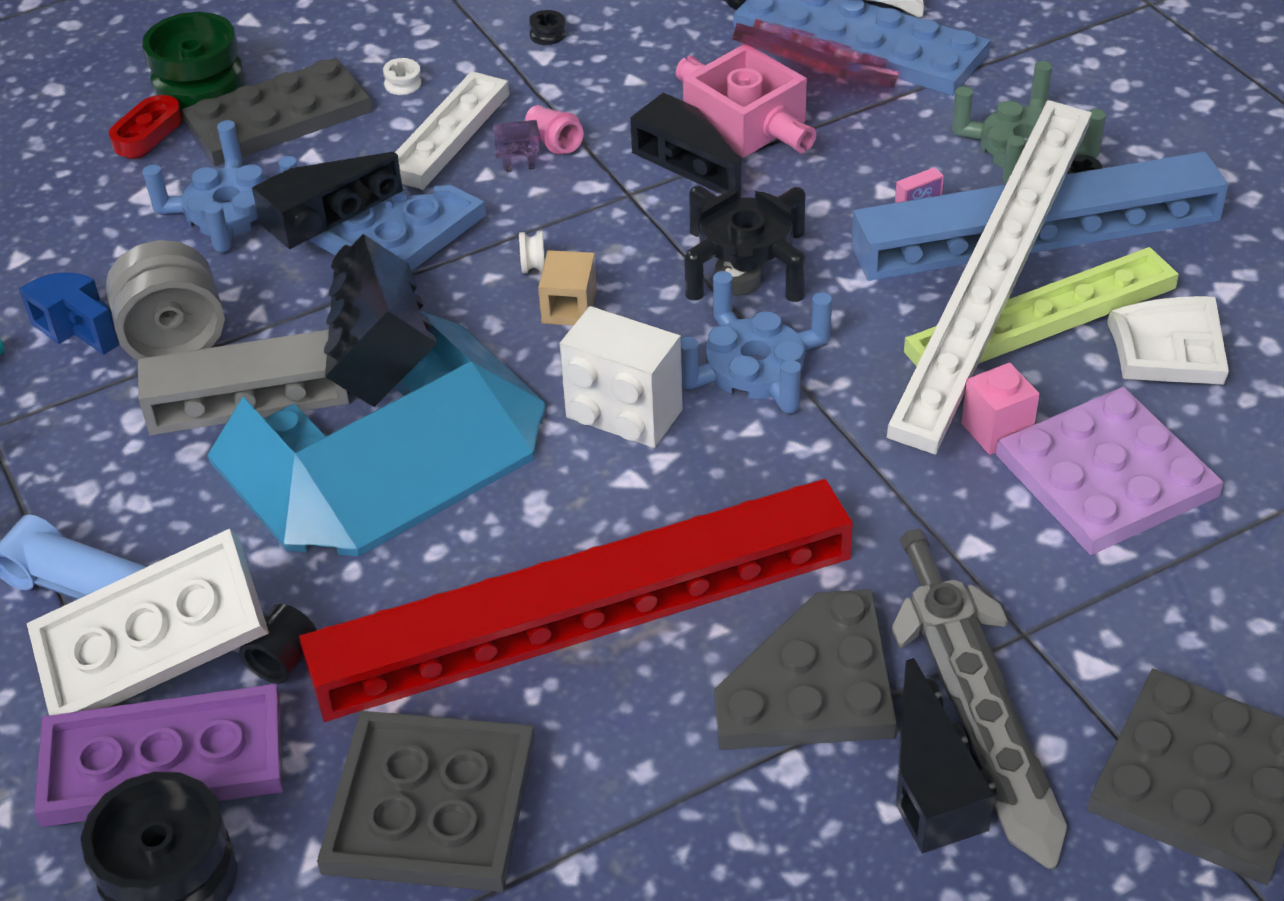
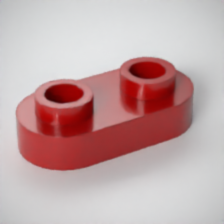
M155 95L142 100L110 128L109 137L113 151L117 155L129 159H138L145 156L181 124L182 115L178 101L168 95Z

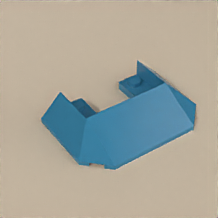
M420 311L428 317L431 326L427 331L435 336L437 344L395 386L404 395L403 397L325 436L295 403L263 418L243 396L208 453V459L210 464L286 551L307 552L309 546L337 548L338 555L359 557L533 461L537 449L539 426L543 424L545 416V402L464 326Z

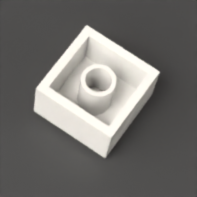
M589 306L560 342L566 417L581 424L590 425L621 436L626 440L655 448L683 410L681 335Z

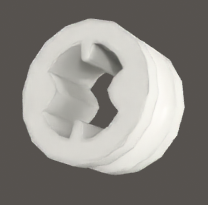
M397 58L387 62L383 67L384 87L388 92L396 95H406L413 93L421 86V78L419 77L420 66L416 61L408 58Z
M537 231L532 237L527 236L525 232H519L522 274H528L532 268H536L542 273L545 262L543 231Z

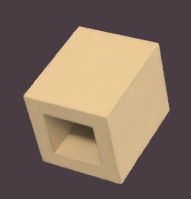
M547 250L538 286L542 324L574 326L588 307H593L597 291L594 253Z

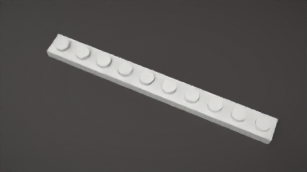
M1047 100L888 424L886 438L935 455L937 454L964 396L966 379L973 376L1087 132L1092 112Z

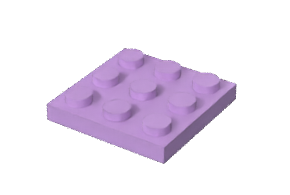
M1124 386L997 441L996 456L1090 555L1220 497L1223 481Z

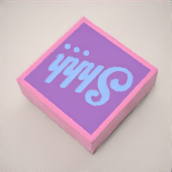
M933 167L897 181L895 203L942 195L944 175Z

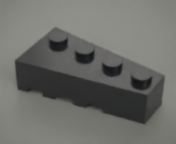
M362 234L351 247L344 245L338 251L331 264V269L334 270L333 283L329 290L331 309L326 323L329 325V333L324 347V353L327 355L325 377L372 407H375L437 344L435 336L427 331L431 326L428 317L420 312L423 302L421 297L414 293L417 285L409 264L365 234Z

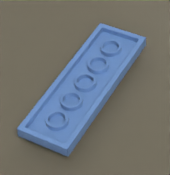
M747 0L733 13L734 28L952 96L955 95L956 89L967 81L990 52V39L976 36L970 31H959L939 25L933 20L919 19L902 14L896 9L882 8L865 3L862 0Z

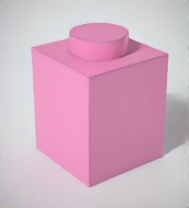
M1010 362L966 379L961 424L989 455L996 453L997 441L1035 424L1040 393Z

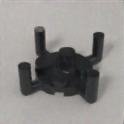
M694 186L689 192L690 234L699 237L700 243L689 249L684 256L686 298L693 301L703 298L704 263L713 257L730 262L734 269L744 272L756 269L759 263L777 258L786 264V299L791 302L803 300L805 255L792 246L793 238H800L805 234V191L800 187H793L778 197L766 192L755 191V198H740V191L727 192L716 196L702 186Z

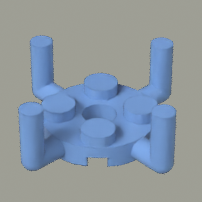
M230 120L222 121L217 125L225 159L224 168L216 170L212 167H203L196 170L191 175L192 182L186 187L182 195L168 196L159 165L152 164L143 169L154 212L160 215L184 213L186 221L191 227L192 223L200 227L201 233L211 237L213 248L219 253H225L230 249L232 236L252 229L251 222L258 219L252 187L267 180L259 166L254 164L242 166L243 159L235 123ZM293 156L282 157L278 162L280 173L290 168L298 167L297 160Z
M727 271L715 273L713 275V315L720 326L713 328L709 332L706 347V364L699 367L698 341L693 337L681 338L682 388L693 390L714 383L723 391L731 394L732 388L748 391V398L763 399L772 397L783 412L787 414L796 412L800 405L801 370L804 368L805 351L825 345L830 340L832 296L825 292H819L813 296L811 329L796 333L792 328L781 323V318L772 312H759L753 318L738 319L733 312L732 274ZM751 355H760L765 358L762 360H756L755 358L751 357Z

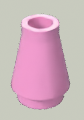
M541 105L533 106L526 114L525 122L527 127L535 132L552 153L568 154L580 146L584 132L579 119L574 114L547 109Z

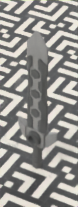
M921 529L907 531L901 537L900 542L903 550L909 556L921 586L913 592L912 599L907 597L904 600L894 621L892 631L899 648H904L919 637L921 630L948 697L955 705L980 769L985 768L994 781L997 790V803L993 805L1008 842L1045 868L1054 869L1059 860L1067 824L1042 765L1032 751L1005 689L1006 683L980 626L982 624L1005 627L1007 625V618L1000 603L973 585H968L967 589L962 582L956 580L943 582L929 549L930 544L925 533Z

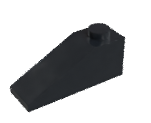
M662 93L630 117L633 154L719 194L740 191L741 197V160L697 107Z

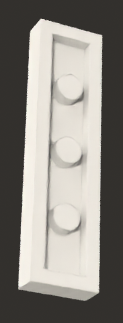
M471 71L395 152L398 154L402 184L424 190L509 96L508 81Z

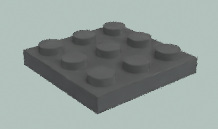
M1152 668L1090 796L1087 811L1268 886L1284 845V719Z
M360 711L317 859L320 874L504 892L535 743L534 726Z

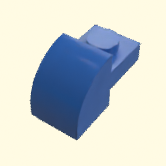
M55 273L32 280L19 288L31 325L56 343L61 344L73 335H76L103 355L119 345L113 327L114 322L111 309L105 302L100 300L95 281L91 277L79 273Z

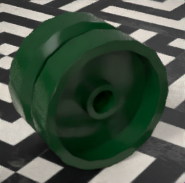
M207 12L180 13L165 18L151 26L143 36L142 48L146 64L151 70L150 80L154 95L174 97L179 103L180 111L195 105L203 99H213L245 86V75L242 61L238 56L235 29L228 19L220 15Z

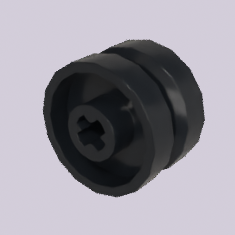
M154 771L125 780L105 793L87 815L81 835L84 861L92 879L97 885L101 901H226L233 891L238 867L218 800L202 781L181 772Z

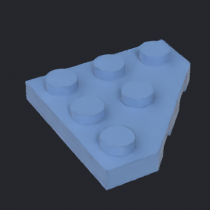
M453 185L433 186L434 194L407 196L406 189H403L402 192L308 241L336 256L344 245L351 247L362 234H365L407 262L411 271H413L486 216L485 201Z

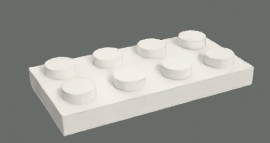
M227 529L27 623L49 715L111 707L269 633L240 538L231 529Z

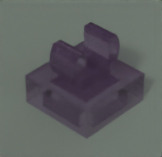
M537 120L493 124L496 158L502 157L505 171L512 172L511 159L518 155H524L527 158L529 170L534 169L536 166V153H539Z

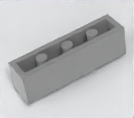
M329 329L138 359V396L149 436L225 424L243 396L262 417H267L293 403L301 411L349 404L348 391L325 377L327 355L324 353V347L328 340Z

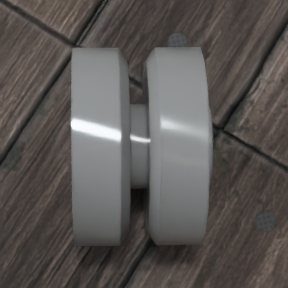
M152 241L137 245L122 254L108 271L105 290L120 346L132 358L138 360L211 348L221 336L225 321L222 305L209 263L197 249L177 241Z

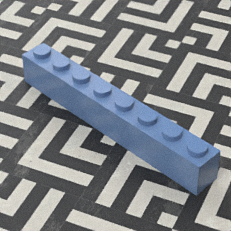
M1206 151L1067 174L1030 253L1220 221L1229 184ZM1006 185L853 210L851 247L867 281L967 264Z

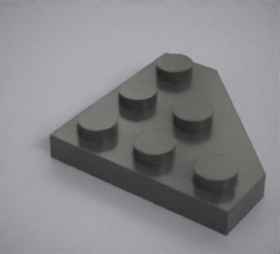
M872 589L815 593L714 689L719 750L895 738L896 719Z

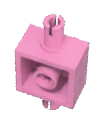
M747 43L707 65L690 55L687 56V59L683 58L676 68V78L683 82V101L697 107L734 153L745 158L775 139H779L801 154L813 146L817 135L816 130L812 126L804 124L806 122V77Z

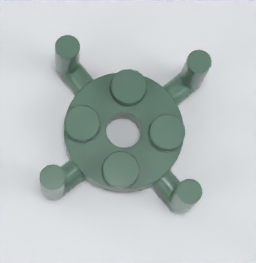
M1039 61L1035 63L1031 98L1028 106H1022L1015 101H1004L998 104L997 111L987 117L984 122L970 120L973 89L961 86L955 91L952 131L957 136L981 140L980 146L984 154L987 150L993 155L992 162L1004 168L1002 178L1005 184H1007L1028 141L1024 138L1029 139L1048 100L1052 64L1050 62ZM1091 109L1089 111L1092 112L1090 124L1076 155H1088L1097 158L1101 150L1106 113L1101 109Z

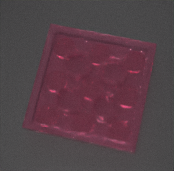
M756 18L753 26L737 23L732 40L846 80L894 88L900 73L899 71L887 68L888 59L881 56L853 50L849 45L816 37L814 33L796 27H788L778 23L773 24Z

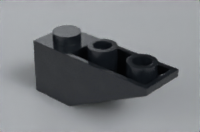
M394 151L290 168L252 187L259 224L289 250L403 191L398 154Z
M912 658L906 660L896 807L923 854L988 832L993 804L997 803V790L990 773L985 768L979 769L970 755L969 742L962 726L958 722L952 723L946 714L937 683L933 678L926 679L917 662Z

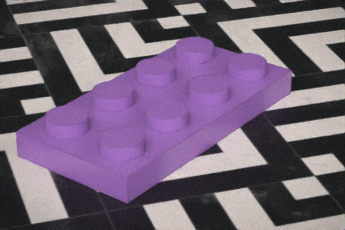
M277 684L42 716L34 814L39 826L46 827L86 821L89 812L105 793L129 778L154 771L181 772L198 779L209 788L218 801L283 792L281 704Z

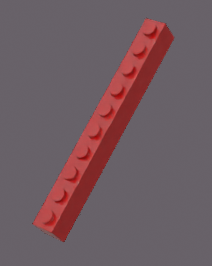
M825 478L762 498L748 500L705 515L694 516L688 520L655 530L644 531L625 539L601 546H594L558 559L540 562L534 566L498 577H490L481 582L451 591L433 594L421 600L391 609L380 610L374 614L334 626H326L317 631L300 635L299 639L323 721L327 722L850 560L853 522Z

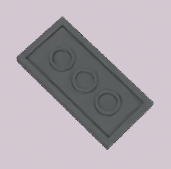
M336 57L330 60L317 61L312 66L291 73H281L273 79L252 86H242L234 92L213 99H203L195 105L181 109L187 128L213 165L218 166L225 163L217 125L222 121L230 120L235 123L241 154L244 157L371 113L372 106L370 97Z

